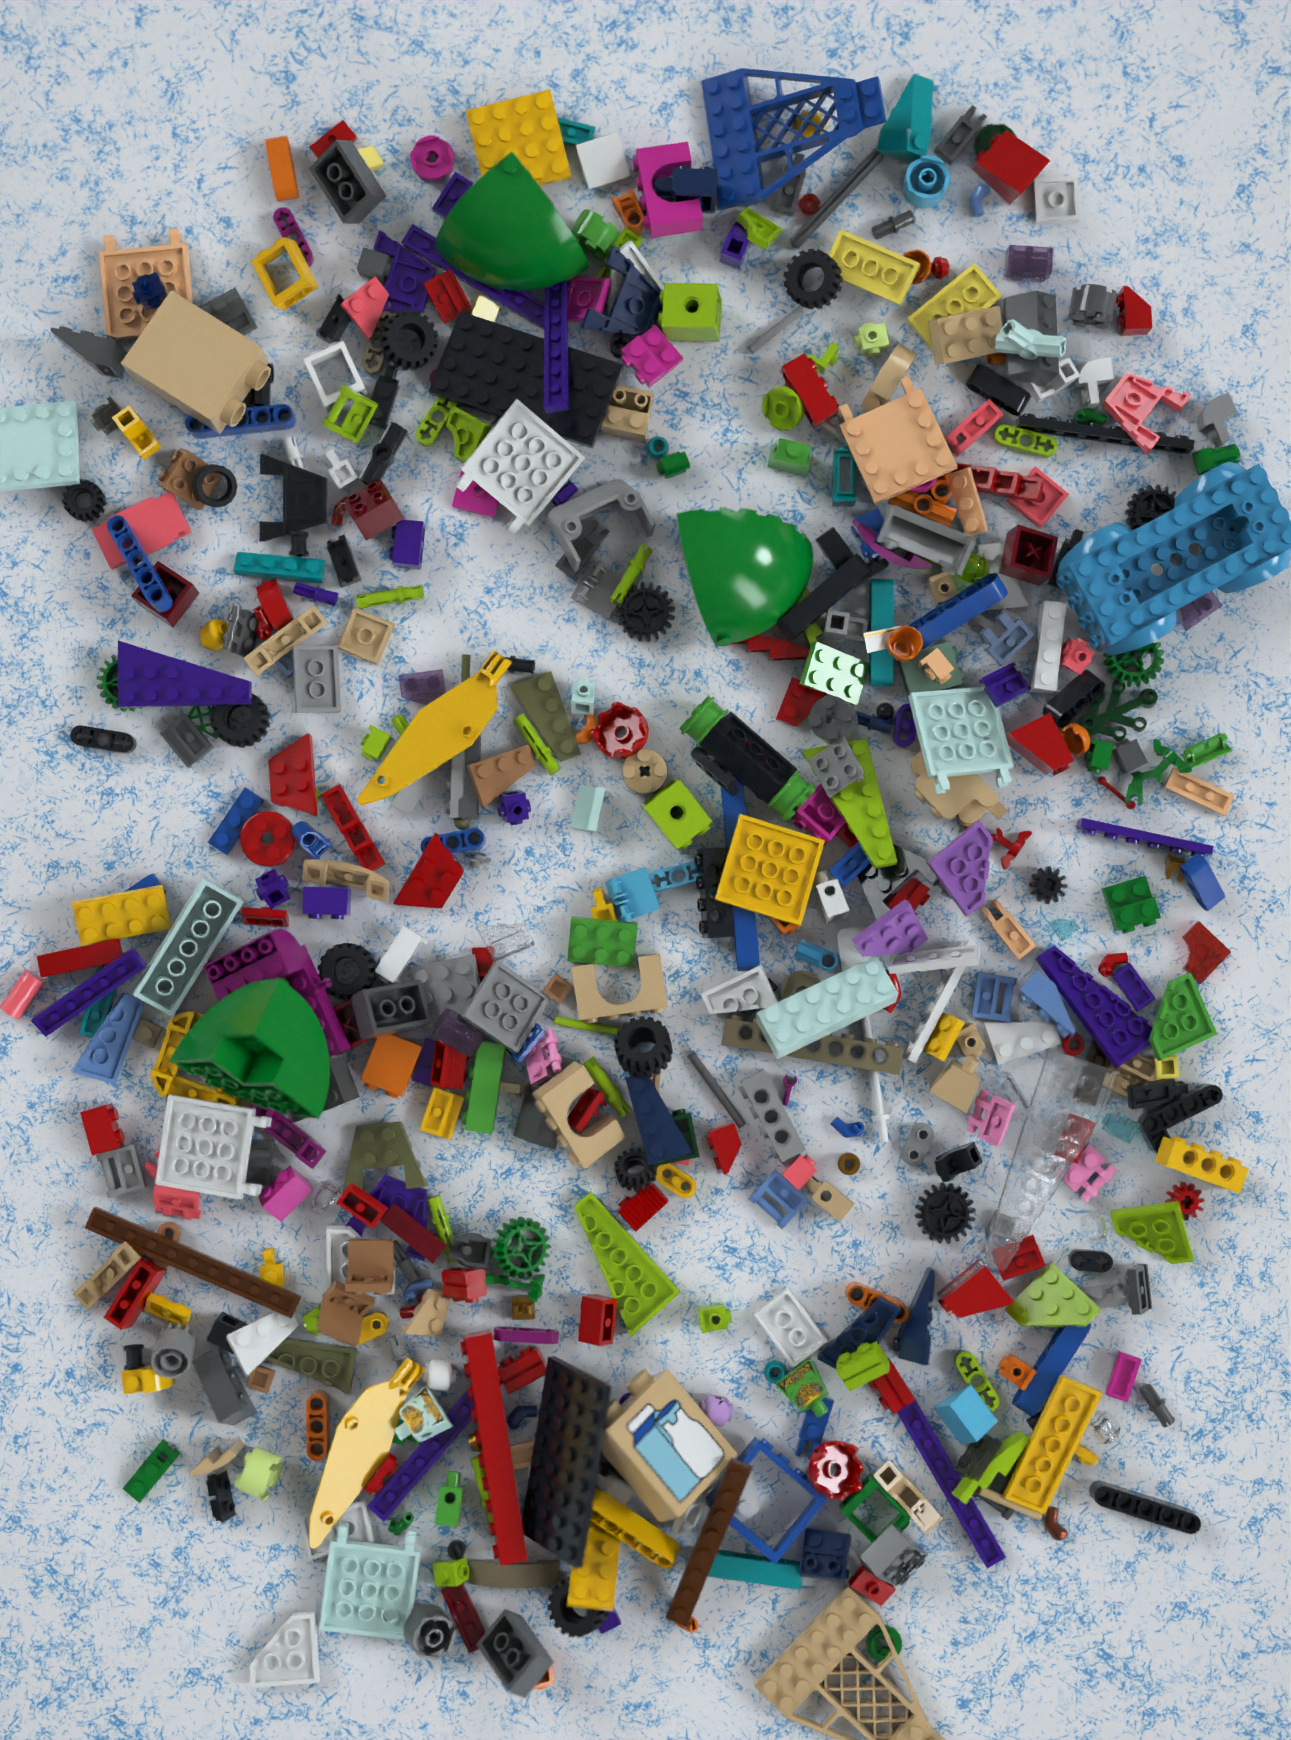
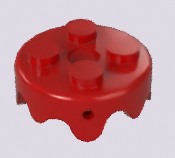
M614 702L608 711L598 715L596 729H591L590 733L596 746L605 756L615 760H625L627 757L637 754L644 747L648 739L649 727L647 720L636 707H629L621 702ZM623 729H627L626 735L618 738V733Z
M263 811L254 814L244 823L241 829L240 845L243 853L251 862L260 866L276 867L285 864L297 847V841L291 832L294 824L277 812ZM265 833H271L274 837L270 845H265L262 842V837Z
M829 1440L818 1445L813 1451L809 1460L808 1474L813 1488L821 1496L828 1499L843 1500L847 1495L861 1490L860 1475L863 1471V1464L856 1457L859 1449L855 1445L839 1440ZM833 1463L836 1466V1473L834 1475L830 1472V1467Z

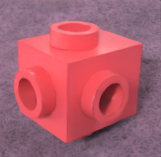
M1068 638L1061 647L1060 664L1070 671L1081 675L1084 669L1091 663L1095 652L1088 648L1090 644L1083 639L1073 640Z

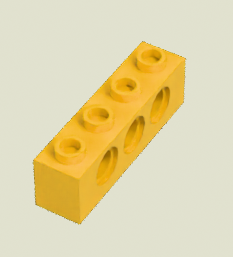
M1173 1135L1172 1139L1163 1136L1154 1162L1240 1194L1249 1168L1241 1166V1160L1230 1156L1225 1160L1220 1152L1210 1149L1209 1153L1204 1152V1146L1193 1142L1191 1146L1186 1145L1187 1140Z

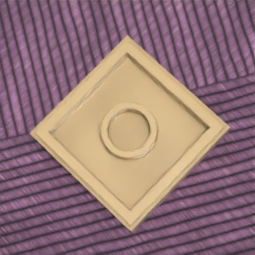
M354 607L337 647L342 651L379 665L395 624Z

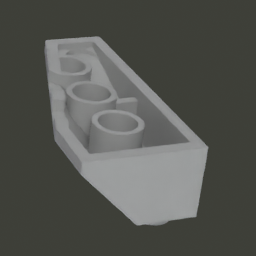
M600 1459L595 1488L604 1491L625 1506L634 1490L612 1464Z

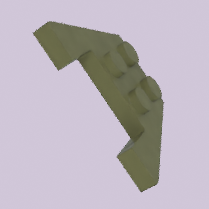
M402 1121L356 1126L342 1193L351 1183L364 1190L362 1171L364 1169L404 1165L406 1189L428 1186V1182L421 1172L420 1163L416 1160L411 1142Z

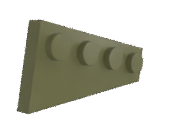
M551 671L510 686L560 762L581 755Z
M286 1338L265 1360L289 1370L292 1369L303 1376L316 1379L327 1386L335 1387L346 1394H350L357 1348Z

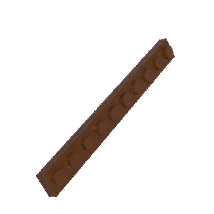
M97 1206L93 1207L86 1223L85 1229L120 1244L126 1241L134 1250L289 1318L293 1317L302 1297L299 1294Z

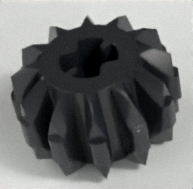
M1047 866L1045 871L1042 868L1037 869L1039 876L1037 874L1031 875V878L1036 882L1029 883L1030 887H1035V890L1031 891L1030 894H1039L1036 901L1040 902L1044 898L1045 904H1050L1051 899L1056 903L1059 901L1057 895L1065 896V893L1060 889L1067 888L1068 885L1061 884V881L1065 880L1066 877L1065 875L1058 877L1059 869H1055L1052 873L1051 866ZM1046 879L1047 882H1052V885L1050 886V891L1049 889L1044 888V885H1046Z

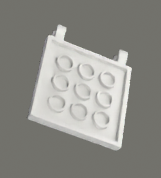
M516 399L460 469L465 474L459 478L455 485L464 492L472 480H474L516 515L506 526L509 531L515 534L523 523L528 526L533 523L585 457Z
M173 1094L168 1095L155 1184L239 1200L243 1199V1194L254 1196L261 1194V1184L245 1183L253 1126L261 1128L270 1127L272 1118L255 1116L256 1109Z

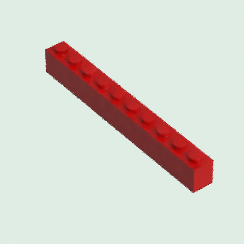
M489 1329L463 1334L460 1348L462 1355H466L467 1364H463L465 1378L470 1379L471 1385L467 1387L469 1401L473 1400L474 1409L470 1411L472 1422L477 1423L478 1431L474 1432L476 1446L480 1445L481 1454L478 1455V1463L480 1469L484 1468L485 1477H481L483 1491L488 1493L485 1507L487 1514L491 1513L492 1522L488 1523L490 1536H494L496 1544L492 1545L494 1560L498 1559L500 1565L503 1566L525 1561L528 1558L493 1336Z

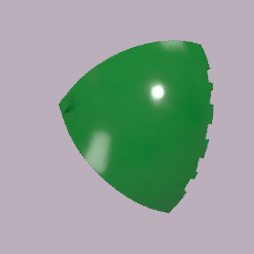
M512 151L487 171L461 197L444 220L436 238V251L455 270L465 274L473 281L476 280L486 284L488 287L500 290L508 289L526 292L543 287L550 288L554 284L565 280L568 281L578 276L590 267L582 248L557 209Z
M720 507L719 511L705 512V508L676 513L690 582L701 616L716 647L728 646L731 643L749 639L764 632L778 623L796 605L805 591L811 576L813 546L804 533H799L796 530L795 525L783 523L782 518L769 513L766 516L758 515L757 510L740 508L739 512L727 509V507Z
M282 978L249 983L222 998L193 1025L169 1060L191 1076L195 1073L206 1078L205 1084L219 1089L225 1088L223 1092L232 1097L253 1100V1105L265 1109L270 1107L283 1114H287L289 1110L297 1112L296 1115L298 1117L320 1118L326 1102L330 1078V1061L325 1035L317 1016L308 1003Z

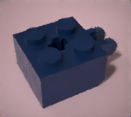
M679 166L678 168H673L672 178L661 177L656 179L654 192L658 197L672 198L671 202L699 199L702 213H715L717 169H712L711 167L694 169L688 166Z

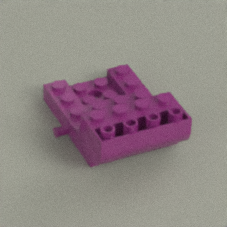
M277 929L270 931L203 966L218 1001L249 983L276 978L286 980L289 986L308 1003L317 1016L325 1035L329 1058L351 1048L325 991L326 988L332 986V982L327 983L331 980L329 978L320 980L306 946H300L296 938L287 930Z

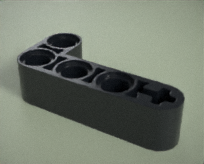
M1202 1084L1188 1091V1093L1176 1097L1174 1102L1162 1104L1142 1114L1138 1118L1137 1125L1148 1148L1157 1154V1140L1163 1139V1136L1170 1138L1166 1129L1221 1102L1223 1093L1220 1087L1212 1084ZM1208 1090L1213 1091V1093L1210 1094L1211 1098L1204 1097L1209 1094ZM1192 1098L1194 1106L1188 1110L1186 1108V1101ZM1172 1108L1174 1116L1168 1120L1166 1118V1111ZM1152 1118L1154 1126L1148 1130L1146 1128V1121Z

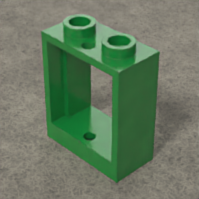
M871 1473L861 1482L862 1488L860 1491L849 1494L839 1504L841 1512L872 1543L891 1524L896 1525L903 1531L907 1528L911 1519L908 1512L882 1487ZM875 1489L899 1512L877 1536L853 1512Z

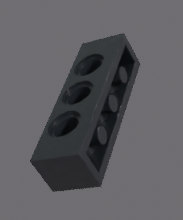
M728 847L697 849V854L694 856V863L698 867L699 876L696 877V887L700 892V898L697 900V908L701 912L699 932L703 938L734 937L732 905L716 901L709 895L712 887L716 888V890L718 888L729 850ZM710 865H713L716 869L713 877L708 874V867ZM714 909L719 913L716 921L711 919V912Z

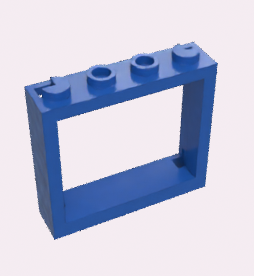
M754 1437L736 1460L750 1464L758 1452L762 1451L814 1496L773 1549L733 1515L729 1525L776 1564L827 1498L816 1492L812 1484L805 1480L807 1475L798 1467L793 1470L788 1465L790 1460L781 1452L778 1455L772 1452L771 1449L774 1446L763 1438L760 1441ZM722 1478L705 1498V1504L709 1508Z

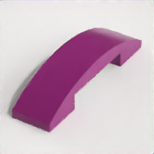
M853 519V527L861 539L886 560L907 568L931 569L932 564L917 554L907 551L906 555L902 557L894 551L879 545L878 542L874 541L878 533Z
M252 1103L248 1107L256 1109L255 1116L271 1117L270 1127L258 1128L269 1133L296 1154L295 1156L311 1169L315 1168L327 1152L309 1134L279 1111H275L270 1107L269 1109L261 1108Z

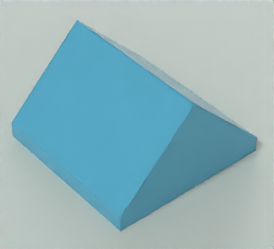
M971 1383L934 1406L936 1412L960 1444L978 1442L997 1423L996 1417Z

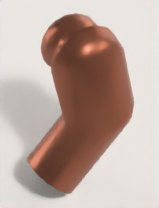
M1049 1506L1045 1519V1528L1053 1539L1057 1541L1063 1540L1067 1537V1530L1057 1522L1059 1509Z

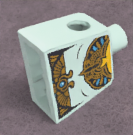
M424 1386L400 1409L399 1413L405 1422L396 1427L394 1431L401 1441L412 1434L416 1440L422 1442L451 1428L453 1425L432 1390Z

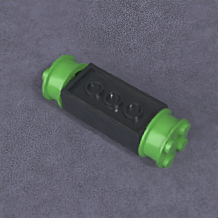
M707 696L693 710L692 716L679 728L682 731L681 734L690 736L697 742L696 747L701 746L725 770L731 772L741 784L754 792L758 799L768 804L767 809L771 807L782 816L781 821L785 820L788 822L816 790L813 787L814 783L808 784L799 776L800 771L734 713L729 712L728 709L724 711L714 702L715 697Z

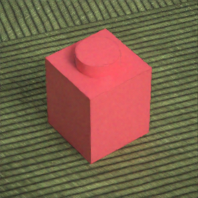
M798 1154L781 1174L800 1190L816 1173L817 1170L813 1167L816 1163L807 1154L804 1157Z

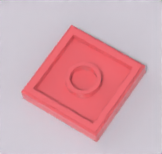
M1035 466L1028 476L1044 479L1040 502L1008 498L1006 502L1041 529L1069 493Z

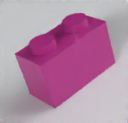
M290 1165L286 1170H282L277 1178L261 1191L258 1198L262 1207L282 1222L313 1191L309 1180Z

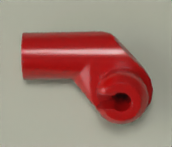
M258 606L253 610L258 619L256 634L260 639L267 640L271 636L272 625L262 606Z

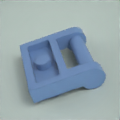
M977 972L971 1016L1011 1022L1009 1014L1013 988L1016 985L1017 978ZM1005 983L1001 1014H997L995 1011L999 984Z
M776 1169L749 1197L753 1204L756 1202L777 1221V1225L781 1229L791 1221L809 1200ZM765 1191L788 1211L784 1216L762 1197Z

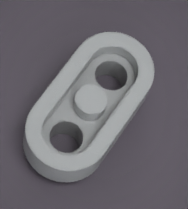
M917 1123L912 1127L901 1151L902 1159L906 1164L917 1166L924 1160L934 1138V1131L931 1126L926 1123ZM925 1130L927 1135L925 1138L921 1139L919 1137L920 1131ZM912 1151L917 1152V1157L915 1159L910 1158V1153Z

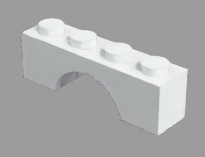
M1044 600L1039 605L1037 621L1038 647L1031 671V689L1029 692L1052 694L1057 689L1067 603Z

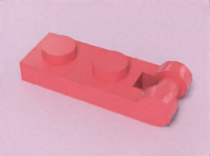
M989 398L945 437L947 445L954 449L953 453L957 457L960 456L971 444L1000 420L1004 414ZM959 435H961L965 439V441L961 444L956 439V437Z

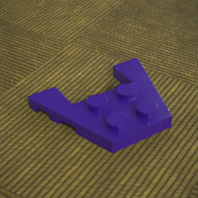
M379 230L373 250L394 258L385 286L389 296L382 312L387 311L391 314H397L400 311L405 313L406 310H411V313H415V311L424 313L429 296L422 284L435 277L436 269Z
M385 1174L369 1195L389 1209L396 1203L427 1228L428 1189L423 1187L406 1189L405 1181ZM353 1215L345 1226H350L362 1237L367 1224L363 1223V1220L359 1221V1218H355V1215ZM408 1245L405 1255L425 1261L424 1256Z

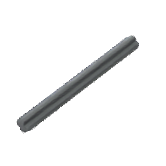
M875 148L790 238L791 246L799 249L884 158V154L876 152Z

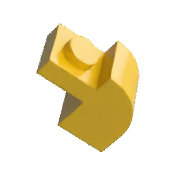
M130 404L112 417L122 433L144 460L162 448L153 433Z
M151 1363L143 1368L128 1369L121 1372L124 1395L155 1392L169 1388L175 1383V1378H166L156 1373Z

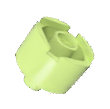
M254 1448L252 1453L248 1452L242 1463L245 1468L242 1474H239L236 1478L234 1487L243 1493L265 1501L270 1495L267 1492L268 1488L274 1487L283 1467L281 1461L284 1458L263 1448Z

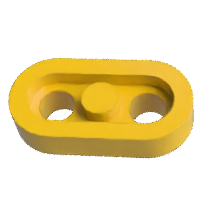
M663 1164L656 1168L657 1181L679 1197L689 1198L695 1193V1180L674 1164ZM665 1169L670 1170L671 1175L669 1177L662 1175ZM683 1182L689 1183L687 1190L681 1188Z
M376 1311L363 1317L361 1335L357 1345H361L385 1333L389 1327V1318L385 1313ZM376 1320L381 1323V1327H374L373 1322Z

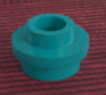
M657 436L649 440L647 452L652 458L659 459L668 453L669 445L664 438ZM660 445L662 450L657 452L654 450V446Z
M770 1361L764 1368V1376L767 1381L776 1384L786 1376V1368L780 1361ZM773 1368L779 1369L777 1375L771 1374Z

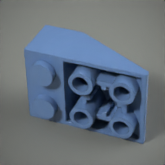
M1036 970L1020 989L1019 1001L1028 1009L1033 1007L1037 1010V1016L1045 1023L1050 1021L1056 1026L1054 1030L1064 1038L1066 1036L1072 1038L1075 1034V1029L1056 985L1039 970Z

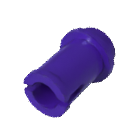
M568 480L551 499V502L556 507L565 503L578 491V488L573 482Z

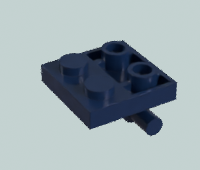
M806 1528L799 1575L845 1583V1579H849L850 1573L847 1565L851 1535Z

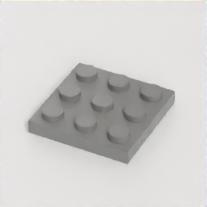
M475 954L410 968L412 980H421L432 1023L422 1027L423 1033L470 1024L461 1016L481 984Z
M496 960L493 962L461 1017L512 1053L517 1054L550 997Z

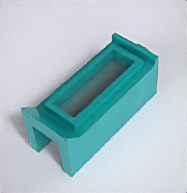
M839 446L838 449H834L832 454V506L834 507L837 506L838 502L849 503V507H854L856 503V463L848 446Z

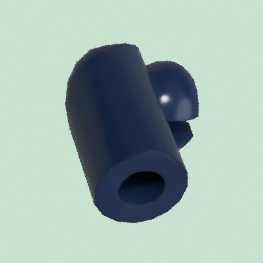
M537 1406L515 1407L508 1415V1427L516 1430L520 1427L519 1424L525 1417H537Z

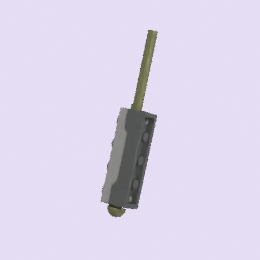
M462 655L461 683L470 678L471 655ZM481 734L472 746L448 760V770H451V779H447V792H451V799L446 803V813L450 814V818L454 819L455 827L460 830H465L470 826L471 821L467 820H479V800L467 765L480 761Z

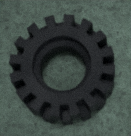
M80 479V484L72 485L71 487L66 486L65 489L68 491L63 492L62 496L65 499H62V503L65 505V510L76 520L83 522L89 520L92 522L95 521L94 517H100V512L104 513L105 509L103 506H106V501L104 500L106 497L95 483L86 479L85 481ZM82 493H89L92 497L91 505L85 509L79 508L76 503L77 497Z
M630 1148L629 1153L626 1150L623 1151V1157L621 1155L617 1157L618 1161H615L614 1167L621 1187H626L628 1191L634 1188V1192L638 1191V1187L645 1190L646 1184L650 1187L652 1185L651 1180L655 1181L657 1170L655 1164H648L645 1150L642 1152L641 1148H637V1151H634L633 1148ZM636 1165L644 1167L641 1172L636 1174L627 1172Z

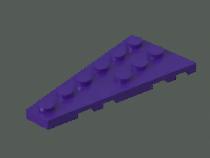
M118 641V707L252 705V682Z
M1056 946L1051 947L1035 958L1115 1069L1150 1045L1149 1037L1153 1027L1148 1024L1149 1021L1143 1016L1139 1017L1131 1010V1006L1106 986H1100L1095 982L1091 974L1080 970L1075 962Z

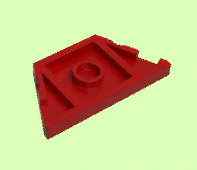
M305 734L268 760L271 802L275 805L286 806L298 812L302 811L309 813L311 816H318L313 741L310 734Z
M434 833L395 898V905L442 909L463 875L464 869L459 862L454 860L453 854L448 848H445L437 833Z

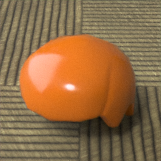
M919 249L904 253L902 256L920 263L912 284H919L925 281L930 274L932 265L929 256Z
M906 625L892 632L887 641L889 654L897 661L905 662L914 659L920 653L923 645L921 633L915 627Z
M1069 723L1059 730L1070 753H1074L1075 757L1082 755L1089 749L1091 739L1084 727L1076 723Z

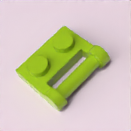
M342 385L328 417L324 418L322 424L326 428L358 444L378 407V403L353 391L350 387ZM349 398L353 400V403L340 425L335 421Z

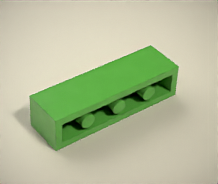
M479 1040L478 1045L474 1044L472 1057L476 1058L475 1067L471 1066L469 1080L473 1081L471 1089H467L466 1102H469L468 1111H464L462 1124H466L465 1130L489 1134L494 1132L506 1048L498 1042Z

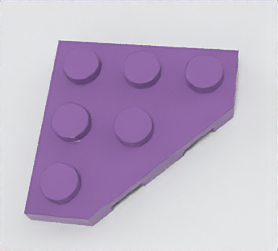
M981 821L973 823L926 862L965 916H969L985 902L986 897L984 891L989 874L990 861L988 860L993 838Z
M905 899L851 940L863 957L912 952L914 949L922 946L928 940V937L911 904Z

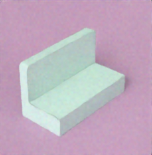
M586 785L579 786L571 822L572 828L597 833L606 791L605 788L598 786L595 788Z

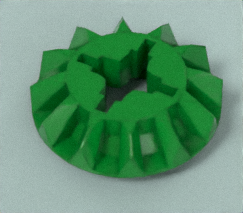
M885 1624L895 1650L899 1655L902 1649L901 1637L895 1628ZM875 1626L868 1633L866 1648L874 1660L881 1662L888 1656L891 1649L886 1646L879 1649L880 1643L878 1639L884 1640L885 1636L881 1627Z

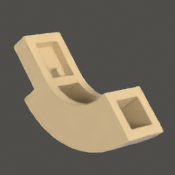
M898 343L871 385L860 407L869 412L888 403L901 382L900 379L906 375L917 354Z
M888 1460L873 1475L882 1487L908 1512L924 1533L928 1534L943 1520V1517L932 1506V1503L891 1460Z

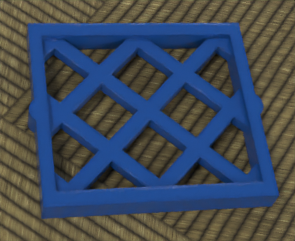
M535 1023L534 1028L531 1030L532 1036L529 1037L528 1035L517 1054L512 1053L506 1048L510 1056L519 1064L545 1034V1031L538 1023Z

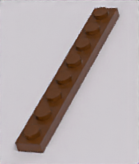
M730 1458L666 1613V1619L687 1627L752 1471V1465Z

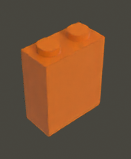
M396 1034L377 1037L360 1080L365 1082L364 1086L367 1088L386 1090L385 1095L392 1098L403 1097L418 1063L423 1045Z

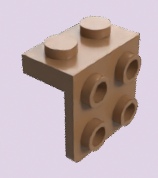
M180 448L179 451L175 450L171 455L169 467L167 469L164 468L159 474L158 480L160 481L157 485L166 491H170L193 508L201 510L205 504L200 502L195 496L192 482L196 472L209 464L187 449ZM210 473L204 478L202 488L206 496L210 497L222 478L220 473Z
M350 1239L348 1242V1277L345 1282V1292H351L355 1295L365 1292L376 1295L391 1293L394 1284V1242L390 1239Z
M335 1281L322 1296L317 1330L324 1335L355 1347L359 1343L363 1316L374 1306L375 1297L366 1293L355 1295L351 1292H345V1284Z

